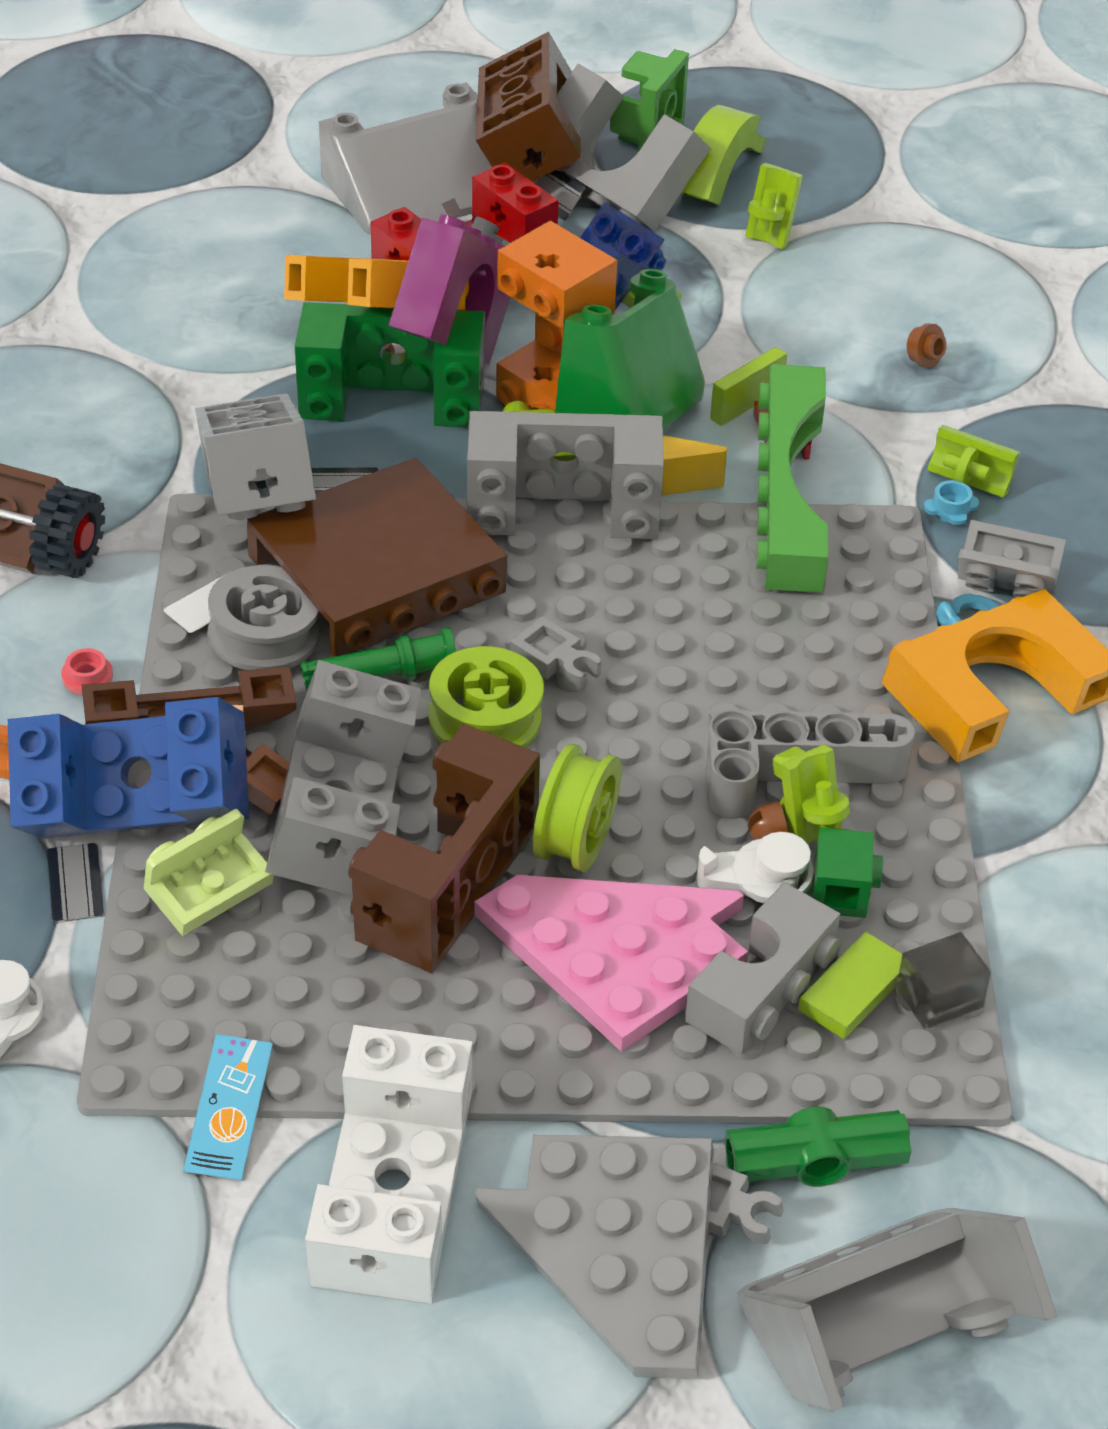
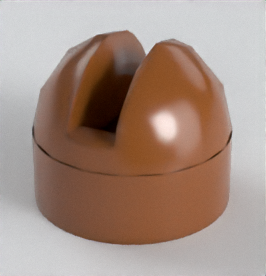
M780 801L764 804L755 809L749 816L747 825L753 840L762 839L764 836L775 832L789 833Z

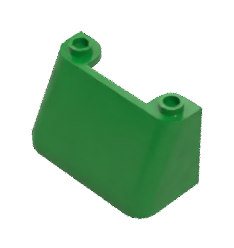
M645 269L630 279L629 289L635 294L634 306L620 315L611 314L612 310L606 306L591 304L584 306L583 311L576 312L565 319L555 413L662 416V428L665 429L702 400L705 379L676 286L673 281L667 279L665 272Z

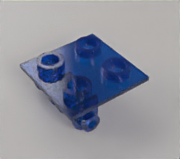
M604 202L580 236L584 241L617 260L615 310L630 291V279L645 269L662 271L666 265V258L663 257V251L660 249L665 239Z

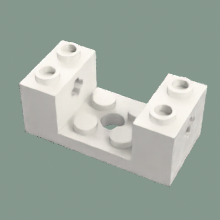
M354 1025L342 1074L345 1115L329 1186L317 1184L305 1237L309 1283L311 1287L432 1304L472 1095V1041ZM388 1170H400L410 1178L409 1182L398 1190L384 1189L378 1185L376 1180L383 1172Z

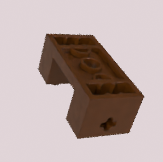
M549 32L479 67L477 144L492 167L506 162L535 184L542 176L554 170H566L577 159L581 158V138L557 99L558 92L572 71Z
M464 723L450 741L444 740L439 745L433 758V770L437 772V789L433 798V805L437 808V832L447 835L441 842L437 853L380 829L366 848L361 847L356 851L348 870V876L352 879L353 899L350 913L354 916L355 941L431 974L434 973L473 919L474 901L496 887L532 837L539 806L540 753Z

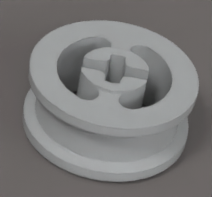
M274 565L242 567L221 577L210 590L208 611L211 619L208 626V638L214 652L228 664L243 670L278 667L292 668L305 661L315 651L319 641V625L317 621L319 610L282 567Z

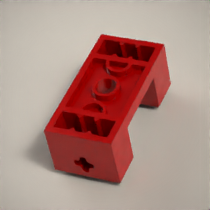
M504 162L472 176V219L466 222V226L471 227L476 216L481 217L499 227L497 236L512 243L516 238L519 239L549 221L558 225L559 200ZM402 207L371 221V258L409 261L421 218L406 207Z

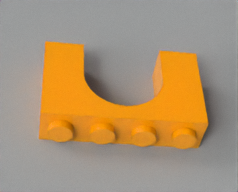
M285 255L284 299L348 302L347 305L394 308L408 261ZM469 281L464 288L457 310H465V298L469 291Z
M1046 589L1026 596L1015 597L1010 602L988 611L981 610L972 617L954 624L942 625L935 631L918 638L901 641L893 647L888 656L889 661L881 682L942 748L959 763L995 748L1010 712L973 674L969 666L979 663H1000L1020 669L1036 679L1073 715L1108 700V649Z

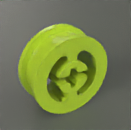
M477 646L465 648L448 655L434 668L429 683L431 702L428 719L430 729L440 743L444 740L450 741L463 723L525 748L535 740L541 728L542 711L540 705L543 700L544 684L540 672L527 658L504 648ZM463 697V706L458 704L456 700ZM509 699L516 703L510 708H508Z
M573 743L567 744L562 749L547 778L536 814L533 831V853L536 858L548 860L554 854L570 859L575 870L581 872L589 870L604 844L614 816L622 776V764L619 757L609 754L602 761L584 755L580 745Z

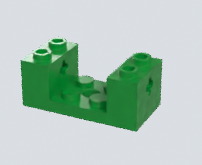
M303 302L294 346L298 413L302 419L344 421L349 388L434 392V426L469 428L470 411H481L485 311L457 310L447 343L443 345L404 333L389 326L394 308ZM394 343L402 346L405 351L400 354H392L387 352L383 346Z

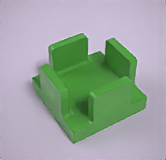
M674 49L668 57L664 58L636 51L622 67L621 76L640 82L639 95L641 100L624 96L611 116L610 131L619 134V140L638 145L639 152L664 114L680 124L684 123L689 53Z

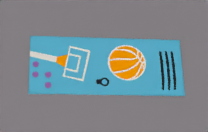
M220 1034L215 1035L183 1169L184 1172L242 1181L273 1043Z

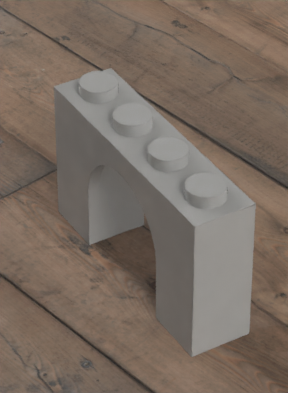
M577 64L558 92L557 99L581 138V158L577 159L570 168L561 172L590 191L591 193L588 198L604 210L609 211L611 206L619 209L616 216L631 227L637 229L640 224H643L655 232L711 148L694 131L664 114L633 159L613 170H596L593 154L597 138L624 96L606 79Z

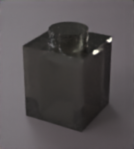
M961 931L902 953L899 975L895 981V991L902 1007L907 1011H912L923 1028L928 1029L983 1008L991 971Z

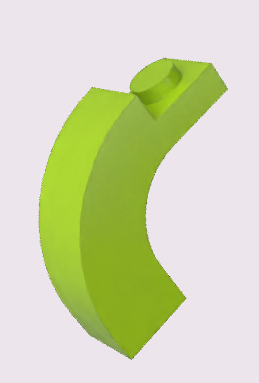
M724 105L712 107L694 129V132L711 149L681 194L720 206L729 175L739 155L745 149L762 154L766 138L756 133L761 116Z

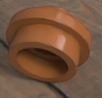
M926 323L921 327H915L910 332L907 340V354L919 366L932 368L944 356L947 343L941 327L937 324Z

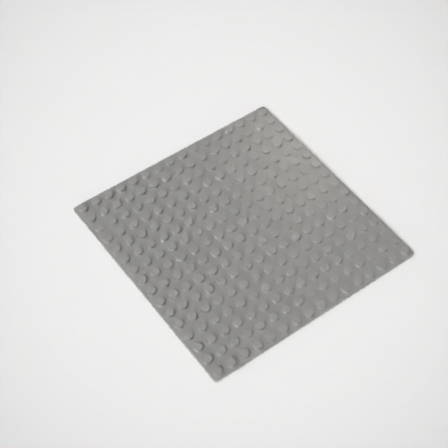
M175 494L169 499L139 694L239 686L238 671L244 670L228 664L214 652L208 638L209 624L193 633H188L164 612V608L223 575L242 567L256 565L248 556L247 519L228 520L227 514L218 516L213 494ZM454 498L467 511V499ZM516 499L515 535H489L508 555L505 593L352 652L356 653L395 645V640L399 639L400 636L408 635L410 639L440 634L441 629L446 627L451 628L456 651L477 646H492L509 650V641L541 616H545L580 638V650L591 651L601 658V675L598 678L588 672L581 671L584 673V689L580 692L567 687L563 681V676L558 672L548 679L542 677L544 693L540 705L542 711L541 728L535 740L526 748L540 753L539 802L550 771L558 755L567 744L580 745L585 756L601 761L609 754L620 758L622 764L620 791L604 844L589 870L581 872L573 869L571 860L553 854L548 860L536 858L533 853L532 835L495 888L516 875L699 888L697 884L700 850L703 846H706L714 853L739 851L742 846L754 841L747 825L752 812L764 804L781 801L784 796L782 781H758L755 805L750 814L742 818L730 819L715 814L710 808L707 795L706 773L709 726L711 719L722 711L890 713L908 719L913 724L915 735L909 770L904 779L889 784L837 783L838 791L844 793L849 798L850 814L841 821L842 829L874 832L873 855L883 856L882 880L880 889L871 888L866 918L840 915L837 938L841 939L839 952L828 968L823 969L819 967L811 976L807 990L865 931L912 960L910 972L845 1040L798 1011V1001L796 1004L788 1002L779 1012L777 1023L768 1037L764 1040L757 1038L742 1055L685 1022L686 1008L621 1052L475 916L434 973L431 974L355 941L354 916L350 913L353 896L274 875L271 885L182 936L143 889L147 859L157 847L168 841L176 843L190 835L201 824L197 823L118 831L77 1095L80 1113L86 1116L196 1117L215 1035L220 1034L273 1043L256 1118L344 1119L342 1074L353 1026L359 1025L472 1041V1095L467 1120L783 1124L794 1113L802 1109L826 1107L831 1109L836 1114V1117L899 1110L901 1114H905L908 1125L1001 1127L1007 1125L1011 1120L1012 1105L959 763L942 748L881 683L889 661L888 656L894 646L903 640L918 638L938 628L919 509L914 506L808 504L828 524V563L824 592L820 593L765 589V569H756L758 540H765V536H757L758 507H766V503L661 501L658 539L611 538L610 501ZM276 506L256 509L257 514L274 509ZM276 560L263 564L281 567ZM320 612L317 619L319 641L315 651L305 660L306 662L333 657L330 654V625ZM301 664L290 668L297 710L269 724L246 731V759L263 743L289 761L298 717L306 696ZM433 671L419 673L416 679L409 681L407 678L402 679L401 674L385 677L388 680L421 688L415 725L399 763L392 803L401 805L396 836L437 853L441 842L447 835L437 832V808L433 805V798L437 789V772L433 770L432 764L436 750L441 744L432 733L428 719L431 702L429 683ZM463 697L456 700L461 706H463ZM509 699L508 708L516 704L511 699ZM139 760L130 767L128 781L132 788L143 787L150 780L152 770L147 760ZM248 800L249 819H244L242 834L267 862L278 809L270 816ZM817 839L809 844L811 851L810 859L813 867ZM807 870L800 874L797 889L807 880ZM813 879L811 887L805 893L810 897H812ZM744 896L742 910L720 924L719 927L749 951L752 918L764 903ZM748 952L747 963L764 962V960Z

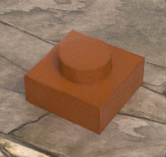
M262 743L246 759L248 800L271 816L280 805L289 761Z

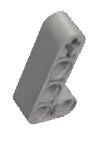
M722 711L711 719L709 726L706 758L709 806L715 814L724 818L736 819L750 814L755 805L758 781H782L774 775L773 758L775 755L795 746L806 752L822 744L834 750L837 783H896L904 779L908 774L915 729L908 719L890 713Z

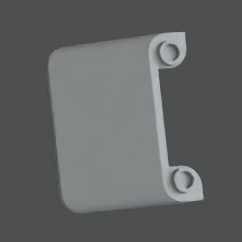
M467 82L451 84L443 92V106L445 108L367 129L361 126L358 122V117L352 113H340L333 118L319 121L322 179L366 233L371 235V221L402 207H406L418 216L455 198L461 214L454 218L472 214V176L492 167L476 142L478 95Z

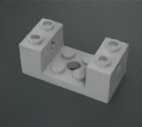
M288 393L195 408L209 488L213 491L218 516L227 514L228 520H243L257 516L256 509L276 506L277 512H291L305 508V501L316 500L304 421ZM265 480L267 487L258 489L255 482Z
M470 411L467 456V513L488 535H515L516 498L610 500L611 538L658 539L664 466L662 416ZM559 452H570L576 458L571 461H559L553 456Z
M318 660L298 717L265 869L266 873L353 896L352 879L348 876V870L356 851L361 847L366 848L380 829L396 836L401 805L392 803L399 763L415 725L421 688Z

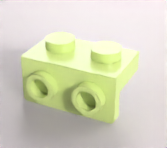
M234 809L222 817L215 815L206 819L196 828L195 832L176 843L173 841L163 843L151 853L146 861L143 889L182 936L273 883L274 875L265 872L267 862L242 834L244 816L238 809Z

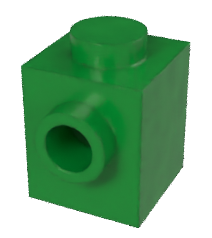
M819 827L814 858L812 898L841 913V916L866 918L871 888L880 889L883 870V856L873 855L874 832Z

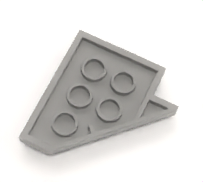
M533 1134L527 1189L476 1188L475 1197L479 1207L635 1377L698 1379L714 1157L712 1138Z

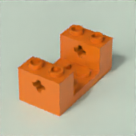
M552 221L543 224L498 250L497 289L535 312V340L496 363V399L504 405L513 401H522L529 406L530 410L551 409L555 411L565 319L576 312L583 311L584 306L591 304L606 306L612 310L611 314H615L617 260Z

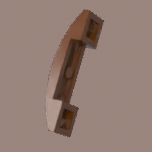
M290 667L238 671L239 686L136 695L134 680L82 684L85 724L166 716L165 702L219 697L231 705H243L245 731H249L276 721L297 710Z

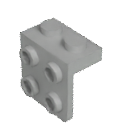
M971 520L964 549H960L958 556V579L966 580L965 586L983 592H993L994 587L1014 591L1013 596L1018 597L1046 589L1054 596L1066 540Z

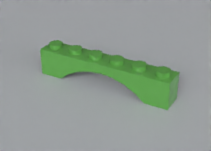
M770 364L768 383L760 382L758 410H766V413H759L758 440H764L766 443H759L757 471H764L766 475L759 474L757 503H766V507H758L757 536H765V540H758L756 569H765V589L824 592L828 563V524L811 509L801 496L791 475L790 467L803 447L822 431L826 399L825 367Z

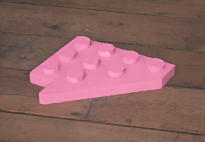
M516 875L474 901V916L621 1052L686 1008L689 984L721 950L737 960L747 962L748 951L719 927L720 924L742 910L744 895L738 890Z

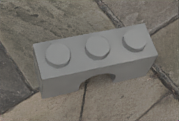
M783 882L752 918L748 952L764 960V962H743L721 950L689 984L685 1022L740 1055L757 1038L760 1040L767 1038L777 1023L779 1012L788 1002L796 1004L807 990L811 976L819 967L823 969L828 968L836 958L841 946V939L837 938L841 913Z

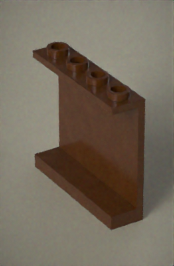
M416 457L315 493L316 500L305 501L306 507L291 512H277L276 508L247 519L248 556L256 565H263L276 560L319 610L330 625V654L333 657L361 650L506 592L508 555Z

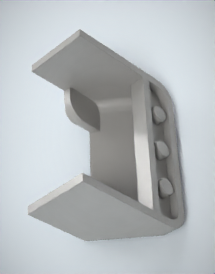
M958 1208L939 1209L916 1216L744 1286L737 1292L747 1322L792 1398L808 1403L810 1407H820L831 1412L844 1407L841 1400L845 1395L843 1387L853 1380L851 1370L949 1328L971 1330L973 1337H984L1006 1329L1009 1326L1007 1318L1014 1315H1022L1045 1321L1057 1316L1025 1217Z

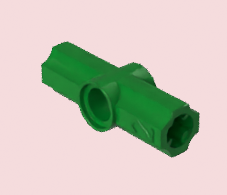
M810 1107L794 1113L783 1124L726 1130L724 1139L726 1166L728 1169L747 1175L748 1182L798 1176L799 1181L804 1185L823 1187L840 1181L848 1174L849 1170L909 1163L911 1156L910 1130L905 1114H901L899 1110L836 1117V1114L829 1108Z

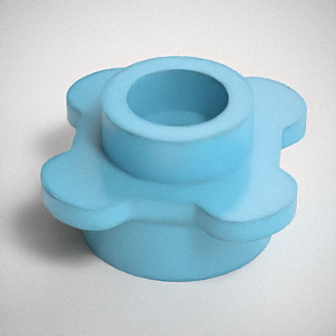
M955 480L939 483L935 488L933 499H928L924 502L926 513L937 515L940 520L953 525L966 523L968 513L977 510L979 507V500L972 495L970 487Z

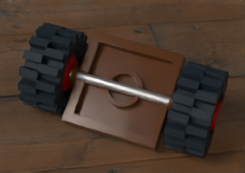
M0 463V565L31 574L34 573L36 567L71 578L83 576L86 573V567L90 568L93 564L92 555L98 554L100 549L97 546L98 539H103L104 531H100V528L105 524V516L101 515L105 507L104 503L100 502L102 499L100 495L66 486L55 477Z

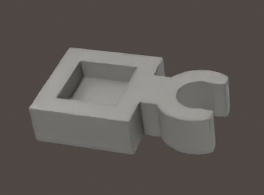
M541 616L509 641V650L522 655L532 662L542 677L548 679L558 672L563 676L565 685L574 691L580 692L584 689V673L581 671L588 672L596 678L601 675V658L591 651L580 650V638L545 616Z
M713 1163L708 1232L725 1238L733 1223L741 1226L744 1235L749 1240L758 1244H768L771 1239L769 1227L763 1223L756 1222L754 1217L761 1212H769L781 1217L784 1211L782 1200L776 1194L769 1191H756L748 1194L749 1182L747 1175Z

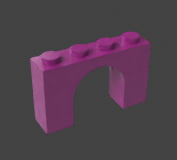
M440 214L437 222L422 217L389 326L404 333L446 345L462 293L469 281V291L465 298V310L485 311L484 363L490 364L511 298L497 289L498 250L505 246L495 243L496 240L491 237L482 235V231L466 226L467 223L460 219Z

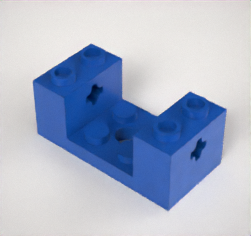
M219 697L165 702L166 716L84 725L62 714L7 719L11 827L40 838H53L197 824L215 815L222 817L234 809H238L244 816V819H249L244 712ZM139 760H147L152 770L150 780L143 787L132 788L128 781L130 767Z

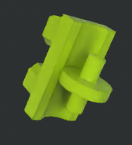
M768 163L760 166L754 197L748 206L750 216L745 237L765 241L780 249L787 247L802 184V174Z
M942 425L938 429L935 449L927 470L1004 498L1008 495L1020 452Z
M825 744L807 752L795 746L775 755L773 758L774 775L782 780L784 796L780 803L786 819L788 832L801 837L809 846L811 842L818 838L819 827L842 829L841 821L850 814L849 798L844 793L838 791L834 750Z

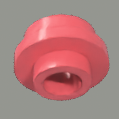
M84 648L76 650L66 658L65 665L61 671L62 682L69 691L82 694V684L111 682L113 679L112 665L105 658L104 654L96 649Z

